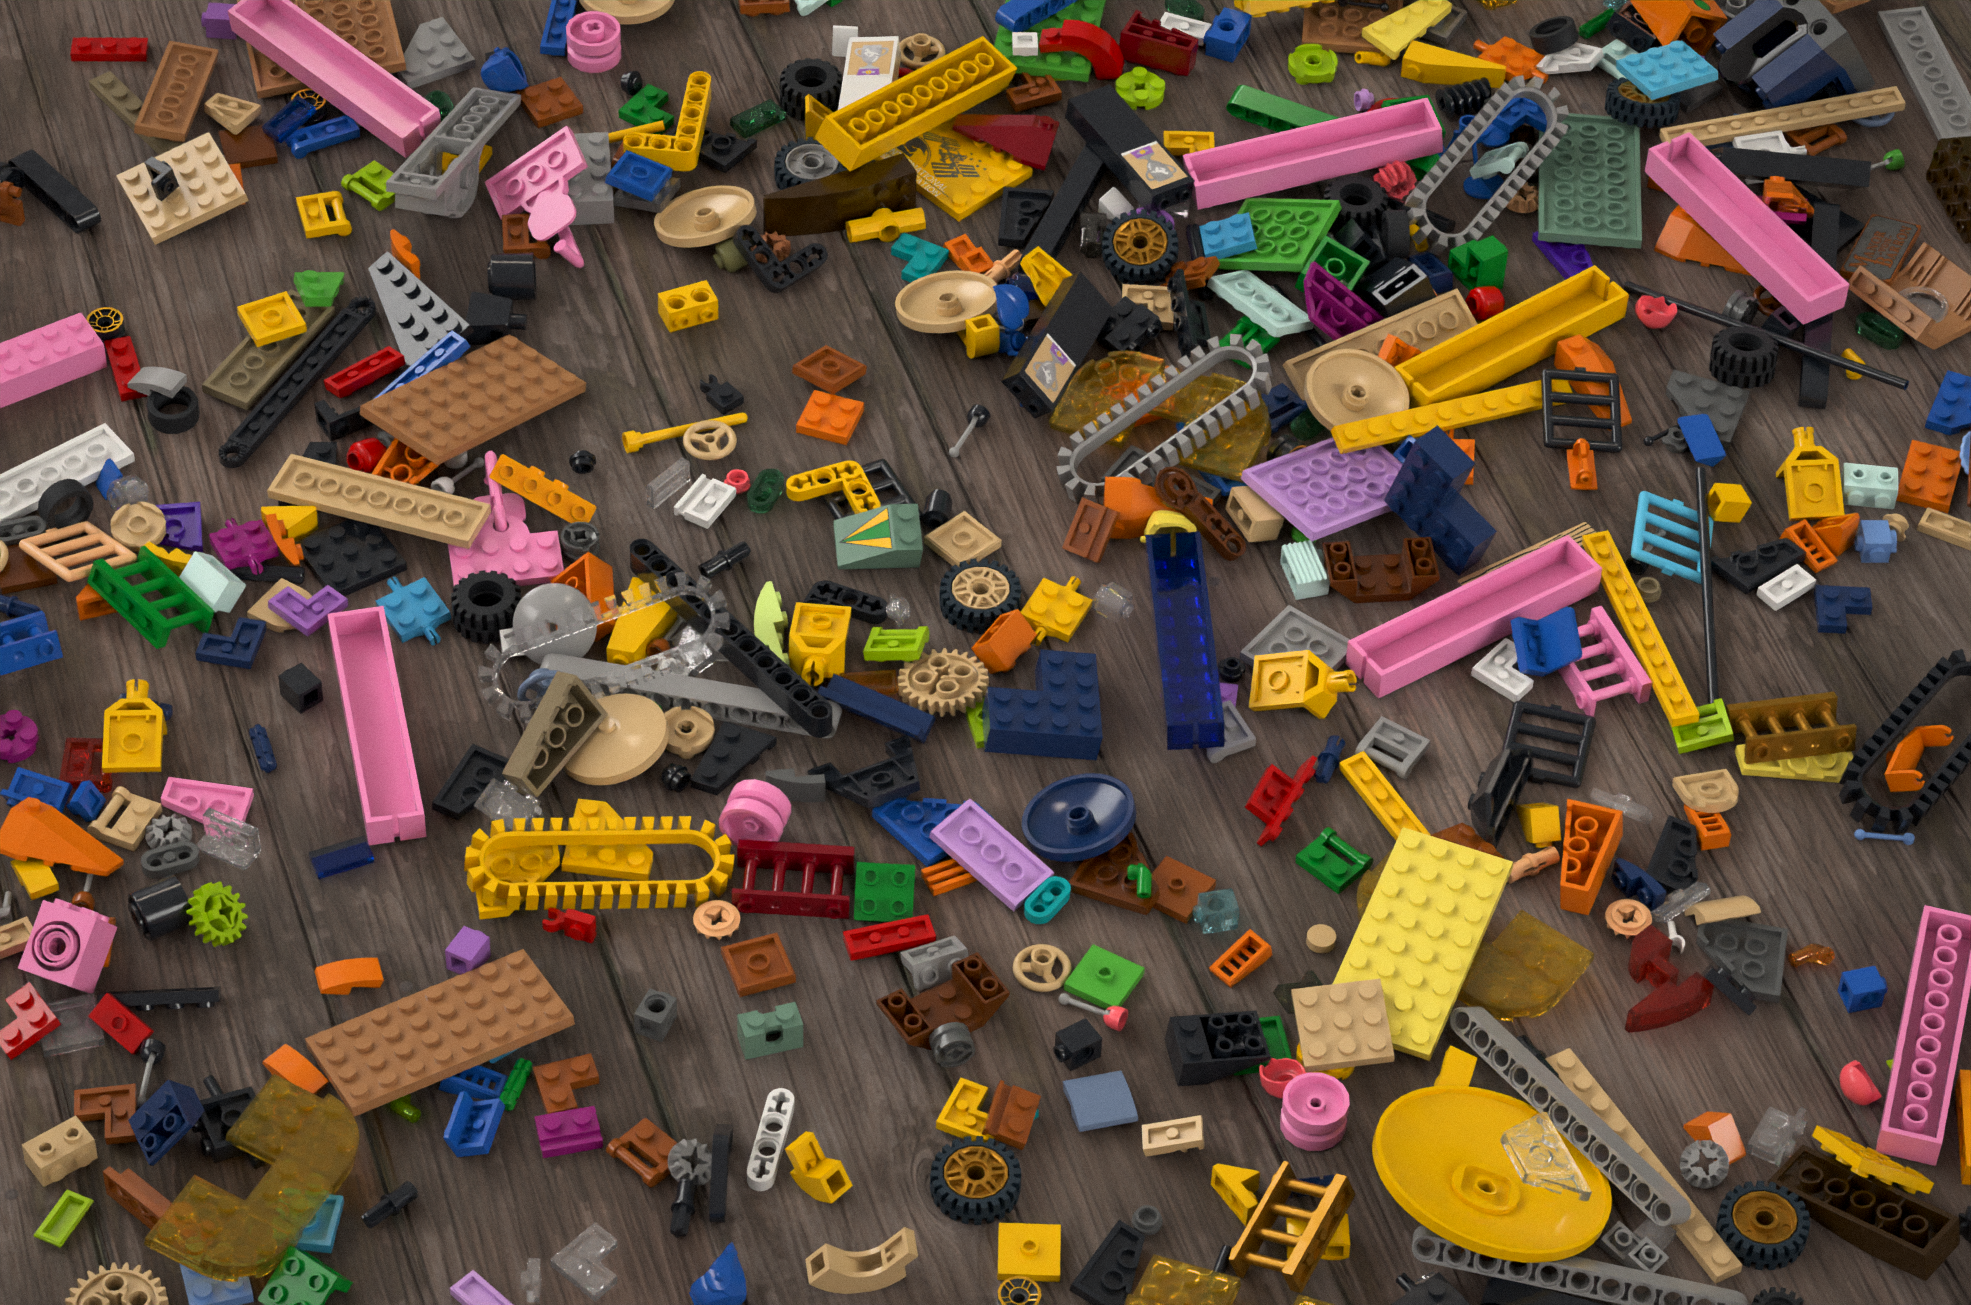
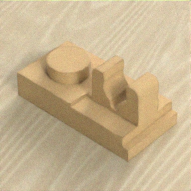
M1202 1116L1142 1125V1143L1145 1156L1171 1153L1177 1150L1187 1152V1149L1198 1147L1199 1150L1204 1149Z

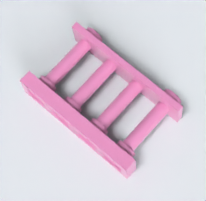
M1603 607L1592 608L1590 620L1586 625L1578 627L1579 638L1588 635L1595 637L1599 644L1581 648L1582 657L1580 660L1604 654L1611 663L1581 672L1574 662L1558 669V672L1573 693L1578 707L1583 709L1586 715L1594 717L1596 702L1629 693L1634 696L1638 704L1649 701L1652 681ZM1614 673L1620 675L1624 681L1592 691L1586 682Z

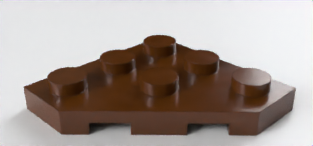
M1131 832L1112 849L1098 856L1083 860L1069 881L1072 893L1146 916L1160 897L1159 887L1153 877L1151 897L1146 899L1136 896L1137 880L1128 879V866L1130 864L1138 865V863H1143L1150 870Z

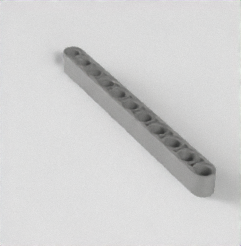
M556 653L546 654L540 668L577 675L596 699L614 694H636L655 701L658 705L662 706L663 711L680 706L681 710H691V706L708 712L712 719L811 736L759 688ZM830 700L827 701L831 704L833 710L832 731L823 738H831L835 735L842 713L841 707Z
M1479 1006L1458 1007L1453 1010L1450 1016V1025L1454 1032L1654 1223L1659 1226L1683 1224L1689 1220L1691 1208L1688 1201L1490 1013Z
M1424 1225L1419 1226L1413 1234L1412 1252L1422 1262L1621 1305H1697L1696 1302L1700 1299L1709 1300L1711 1302L1710 1305H1748L1746 1296L1735 1290L1582 1257L1571 1256L1552 1262H1526V1265L1523 1267H1515L1510 1263L1512 1261L1498 1258L1486 1261L1480 1257L1481 1254L1463 1248L1465 1250L1463 1253L1454 1254L1449 1249L1452 1246L1458 1245L1442 1238ZM1423 1239H1429L1434 1245L1423 1247L1418 1242ZM1545 1266H1553L1557 1271L1547 1274L1541 1269ZM1577 1272H1583L1588 1277L1581 1281L1574 1279L1572 1276ZM1607 1279H1614L1619 1284L1614 1287H1608L1603 1282ZM1637 1286H1646L1650 1289L1644 1294L1634 1291ZM1675 1292L1680 1297L1677 1300H1669L1665 1295Z

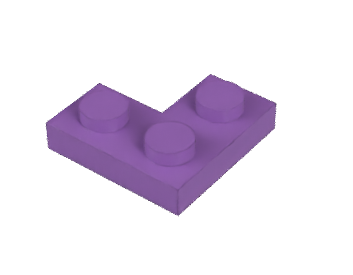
M329 585L325 586L308 600L289 586L268 600V608L307 637L328 622V614L341 612L348 607V599Z

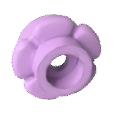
M1368 89L1356 91L1354 94L1356 110L1367 112L1371 105L1374 104L1373 94L1369 93Z

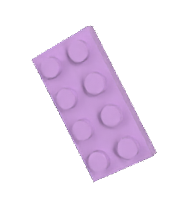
M968 799L930 832V839L1013 912L1047 878L1054 875V872L971 799Z

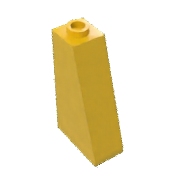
M632 577L607 646L608 663L639 667L647 657L646 647L655 638H663L677 620L678 613L637 577Z

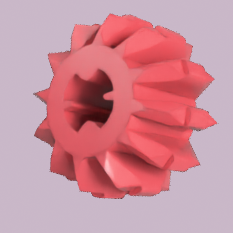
M1395 160L1392 164L1387 163L1384 168H1379L1380 172L1373 176V182H1379L1381 184L1380 187L1385 188L1388 197L1393 196L1400 200L1405 195H1409V191L1415 188V182L1417 181L1410 166L1405 161L1399 162L1398 160Z

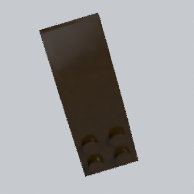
M904 153L862 165L851 172L849 170L764 195L763 230L768 234H773L776 231L778 236L785 235L786 237L822 234L846 230L847 221L872 217L873 213L881 208H888L892 212L915 209L917 171Z
M1802 1145L1768 1180V1185L1770 1182L1777 1183V1190H1780L1782 1185L1788 1188L1787 1195L1793 1192L1797 1194L1798 1202H1804L1806 1205L1805 1211L1808 1210L1810 1218L1866 1253L1924 1281L1936 1271L1960 1244L1959 1217L1869 1175L1867 1178L1852 1172L1850 1166L1805 1145Z

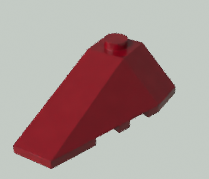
M957 114L952 130L975 142H988L993 146L992 150L998 153L1004 150L1014 155L1013 160L1020 164L1045 171L1060 122L1054 121V119L1048 116Z

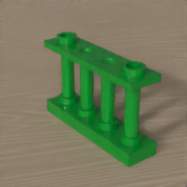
M146 546L140 547L136 563L113 569L103 558L93 561L87 583L156 649L166 647L172 629L191 623L202 633H208L215 611ZM140 573L147 581L131 586L124 578ZM157 590L165 597L149 603L142 594ZM175 607L182 615L166 619L159 611Z

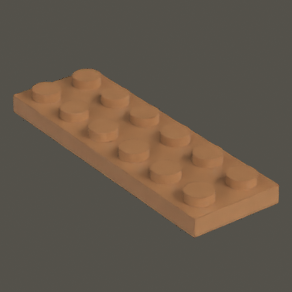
M169 41L136 120L134 133L147 137L169 139L174 142H185L218 60L219 50Z

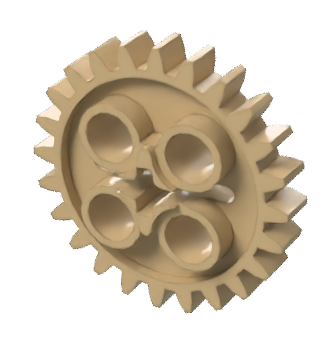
M943 648L941 653H937L935 649H932L931 655L922 652L919 660H913L912 663L905 662L904 669L899 670L900 676H898L899 696H902L904 703L909 702V706L914 708L918 706V709L923 712L929 710L931 715L939 712L941 717L945 715V712H950L952 716H955V710L966 713V706L973 709L976 708L975 702H983V696L986 695L987 687H989L988 670L984 669V663H977L976 656L968 659V652L958 655L957 649L953 650L952 653H947L946 648Z
M114 1262L108 1271L100 1265L99 1274L97 1275L87 1271L88 1280L78 1278V1288H70L71 1297L65 1298L66 1305H169L165 1286L161 1287L160 1278L153 1279L151 1270L142 1274L141 1265H137L133 1271L129 1270L128 1262L123 1265L122 1269H117V1265Z

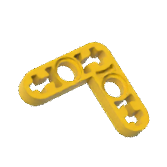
M843 461L789 477L786 482L787 496L793 501H804L843 490L855 514L881 507L880 501L862 467L855 461ZM821 478H828L831 480L829 483L821 484L817 482ZM856 489H863L866 491L864 494L856 495L852 493V491ZM867 503L868 509H864V504Z

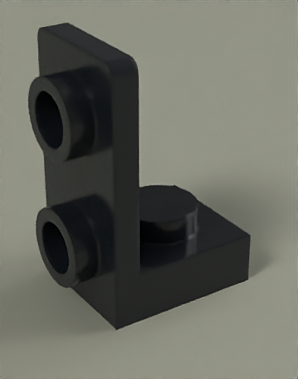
M325 400L314 403L316 423L331 442L374 425L360 415V406L338 415L335 408H330Z

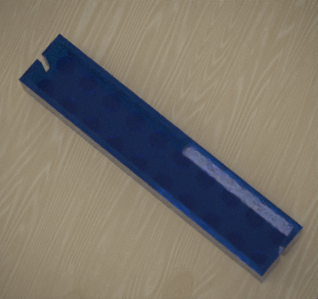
M1200 532L1176 533V557H1171L1170 533L1145 535L1146 566L1167 750L1193 749V745L1197 744L1199 748L1224 747V715Z

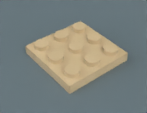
M1381 979L1291 989L1301 1055L1306 1072L1394 1062V1051Z

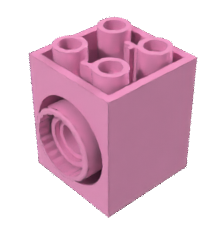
M55 898L54 903L43 900L18 969L93 995L117 927L108 923L109 917L83 907L80 908Z

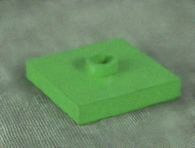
M1093 944L1064 983V990L1104 1009L1111 1006L1121 1007L1143 977L1145 968Z

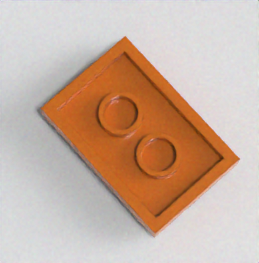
M1912 440L1899 483L1896 501L1924 508L1929 507L1948 513L1961 468L1960 451Z

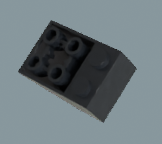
M1395 257L1363 279L1356 287L1385 318L1437 297L1427 275L1414 263L1399 257Z
M1256 1010L1175 1016L1169 1019L1164 1040L1178 1086L1209 1084L1266 1062L1271 1058Z

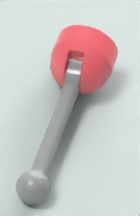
M1062 993L1058 999L1062 1005L1071 1004L1103 1016L1106 1026L1119 1032L1124 1028L1128 1018V1009L1120 1006H1111L1106 1010H1102L1074 1000L1066 993Z

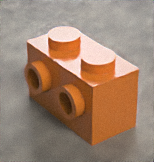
M1016 609L1001 614L971 649L978 659L984 663V667L990 674L999 671L1005 673L1016 665L1015 660L1031 648L1030 643L1037 634L1021 612Z

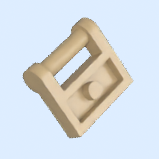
M118 786L112 793L111 801L98 819L90 823L87 831L96 839L134 852L145 837L146 826L151 825L152 818L158 819L163 812L162 804L132 794L126 788ZM121 805L127 806L113 828H107L106 826Z

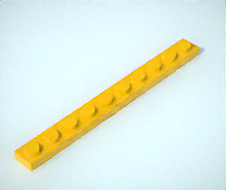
M1552 379V392L1573 393L1567 380ZM1541 380L1337 425L1332 428L1331 434L1340 454L1402 441L1409 435L1414 438L1420 437L1437 425L1443 431L1539 410L1542 409ZM1553 402V406H1557V405H1561V404H1566V403H1555V402Z
M1609 531L1582 535V545L1586 553L1602 567L1600 582L1643 669L1652 681V688L1671 727L1699 722V712Z

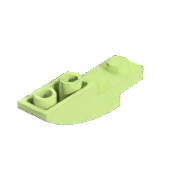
M772 581L765 583L757 600L754 613V635L790 667L788 654L782 653L784 648V628H788V618L786 611L781 612L780 609L782 608L780 592H775Z

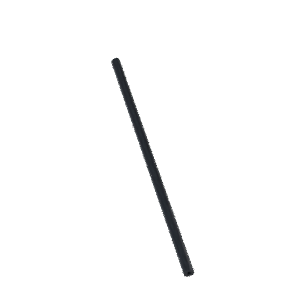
M1626 281L1624 285V290L1638 296L1646 295L1653 298L1663 296L1665 303L1668 306L1675 303L1677 310L1728 328L1739 326L1756 328L1771 335L1773 340H1776L1781 347L1902 390H1906L1909 380L1630 281Z
M1698 467L1695 469L1707 697L1708 704L1714 703L1713 700L1719 699L1706 469Z

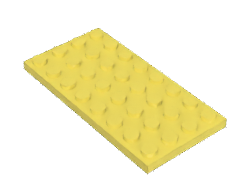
M1402 828L1333 984L1381 979L1393 1049L1430 1061L1511 874L1513 861L1408 828Z

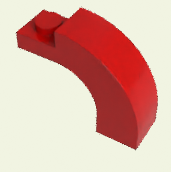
M1064 20L1062 28L1042 29L1038 45L1040 53L1058 51L1077 52L1085 56L1092 63L1097 80L1117 79L1122 75L1125 62L1121 49L1112 36L1098 26L1079 20Z

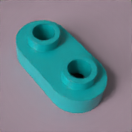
M1058 876L1047 878L1025 901L1024 915L1026 919L1034 924L1049 922L1069 901L1070 883Z

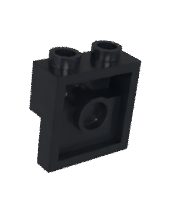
M1630 0L1613 13L1605 28L1610 30L1612 36L1617 39H1623L1638 53L1648 51L1658 41L1656 35L1651 31Z
M1124 296L1113 307L1112 313L1095 340L1127 363L1131 358L1136 357L1148 342L1155 339L1163 327L1160 318L1143 304L1138 306L1128 297Z
M252 1086L200 1100L205 1111L191 1129L193 1133L200 1132L202 1137L200 1139L202 1153L205 1157L211 1156L214 1163L242 1156L245 1147L273 1140L274 1131Z

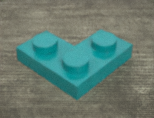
M903 233L891 247V255L909 262L901 271V279L911 283L919 278L936 273L949 258V250Z

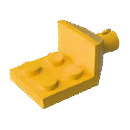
M1804 427L1793 429L1792 435L1794 436L1795 447L1776 471V478H1785L1789 521L1821 520L1845 515L1838 458L1824 447L1814 444L1813 427H1806V431H1804Z
M796 602L789 634L790 668L798 675H801V678L809 685H811L812 678L815 679L814 686H818L823 682L824 678H832L833 674L844 677L845 646L852 607Z
M1310 650L1255 655L1249 708L1256 712L1304 707L1317 718L1324 719L1336 703L1339 692L1355 691L1356 686L1349 684L1357 683L1356 675L1351 669L1336 672Z
M135 679L126 682V699H119L104 711L103 773L161 772L163 735H167L163 710L148 698L149 683L138 679L137 691Z

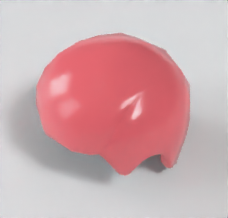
M1643 295L1635 304L1637 318L1642 324L1651 329L1665 328L1672 322L1678 312L1677 305L1672 303L1668 306L1663 296L1653 298Z
M1271 1058L1265 1068L1263 1065L1259 1067L1263 1089L1269 1095L1279 1099H1283V1092L1292 1079L1306 1073L1304 1067L1297 1060L1290 1058L1277 1060Z
M1854 1060L1842 1068L1840 1088L1844 1095L1854 1104L1865 1106L1882 1097L1860 1062Z

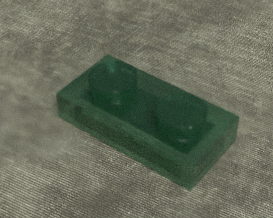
M769 99L731 117L730 126L746 139L785 120V111L773 100Z

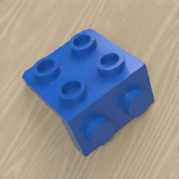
M1564 607L1539 620L1522 617L1510 620L1520 673L1543 677L1581 659V643L1575 611L1572 607Z

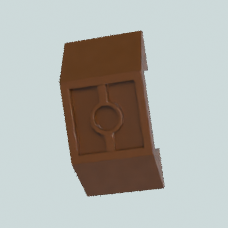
M1431 537L1404 538L1401 554L1353 556L1350 541L1322 543L1330 586L1355 604L1410 601L1439 581L1440 578Z
M976 952L952 964L951 980L911 999L901 988L876 1000V1004L908 1045L932 1050L928 1040L930 1034L936 1028L946 1023L959 1022L965 1024L971 1033L987 1023L1009 997L1010 991L980 954Z

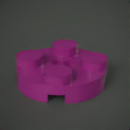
M10 710L6 714L0 715V759H7L8 763H17L27 759L36 750V744L39 741L38 728L32 719L23 716L20 711ZM7 736H14L15 739H14V740H10V739H8V738H7V739H4V738L7 737Z

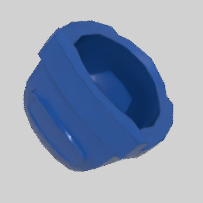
M496 47L494 49L495 53L489 57L481 69L480 74L485 85L490 90L506 93L528 87L526 74L523 71L519 58L507 47L501 50L499 47Z
M733 1242L729 1243L723 1253L709 1267V1270L692 1284L689 1294L694 1305H742L745 1301L746 1279Z

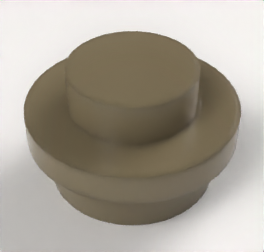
M1644 577L1635 584L1644 602H1655L1660 598L1662 590L1656 579Z

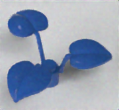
M1465 115L1460 118L1459 130H1454L1453 137L1447 148L1445 149L1443 145V152L1437 153L1440 157L1475 116ZM1490 124L1472 145L1474 165L1478 161L1476 143H1482L1486 147L1503 146L1509 141L1510 133ZM1497 174L1489 179H1483V177L1473 179L1471 176L1465 179L1463 188L1471 197L1490 199L1504 181Z
M1010 284L995 285L993 288L997 299L998 316L1002 325L1006 328L1005 332H1000L998 352L1008 353V356H1017L1018 351H1020L1028 337L1015 330L1023 326L1022 319L1026 318L1029 314V302L1026 294L1020 288Z

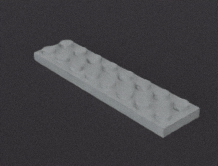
M1925 7L1878 11L1876 20L1938 141L1942 138L1971 136V95Z

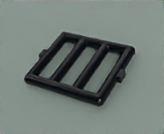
M1575 367L1574 370L1543 369L1541 371L1544 446L1546 448L1573 450V446L1578 440L1554 438V425L1611 429V442L1586 441L1590 445V450L1621 452L1622 428L1619 376L1616 373L1586 371L1584 367ZM1552 379L1609 383V396L1552 392ZM1553 402L1610 406V419L1553 415Z
M885 459L861 465L865 475L881 471L886 478L871 483L875 493L893 488L897 494L896 497L880 502L881 507L890 504H916ZM823 478L818 480L817 482L821 484L829 483L831 480L828 478ZM856 489L852 491V493L856 495H861L866 492L863 489ZM831 493L820 496L836 520L855 515L854 511L845 514L841 509L840 505L849 503L844 493L833 496ZM918 507L919 520L922 521L923 513Z
M1523 701L1514 702L1501 752L1507 748L1533 749V758L1574 766L1572 776L1533 768L1529 778L1532 779V783L1543 785L1544 782L1579 788L1583 780L1596 719L1593 716L1561 710L1562 706L1551 704L1550 707ZM1526 713L1582 725V735L1522 723V714ZM1520 733L1579 746L1577 755L1516 743L1517 734Z

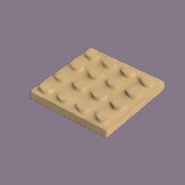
M209 132L154 157L161 162H167L171 166L179 184V187L163 201L157 199L151 185L152 180L145 163L116 175L155 245L249 201Z

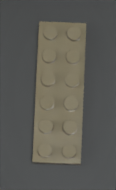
M290 289L287 293L304 319L307 332L260 347L256 346L250 334H248L202 384L203 393L248 411L335 316V307H305L299 292Z

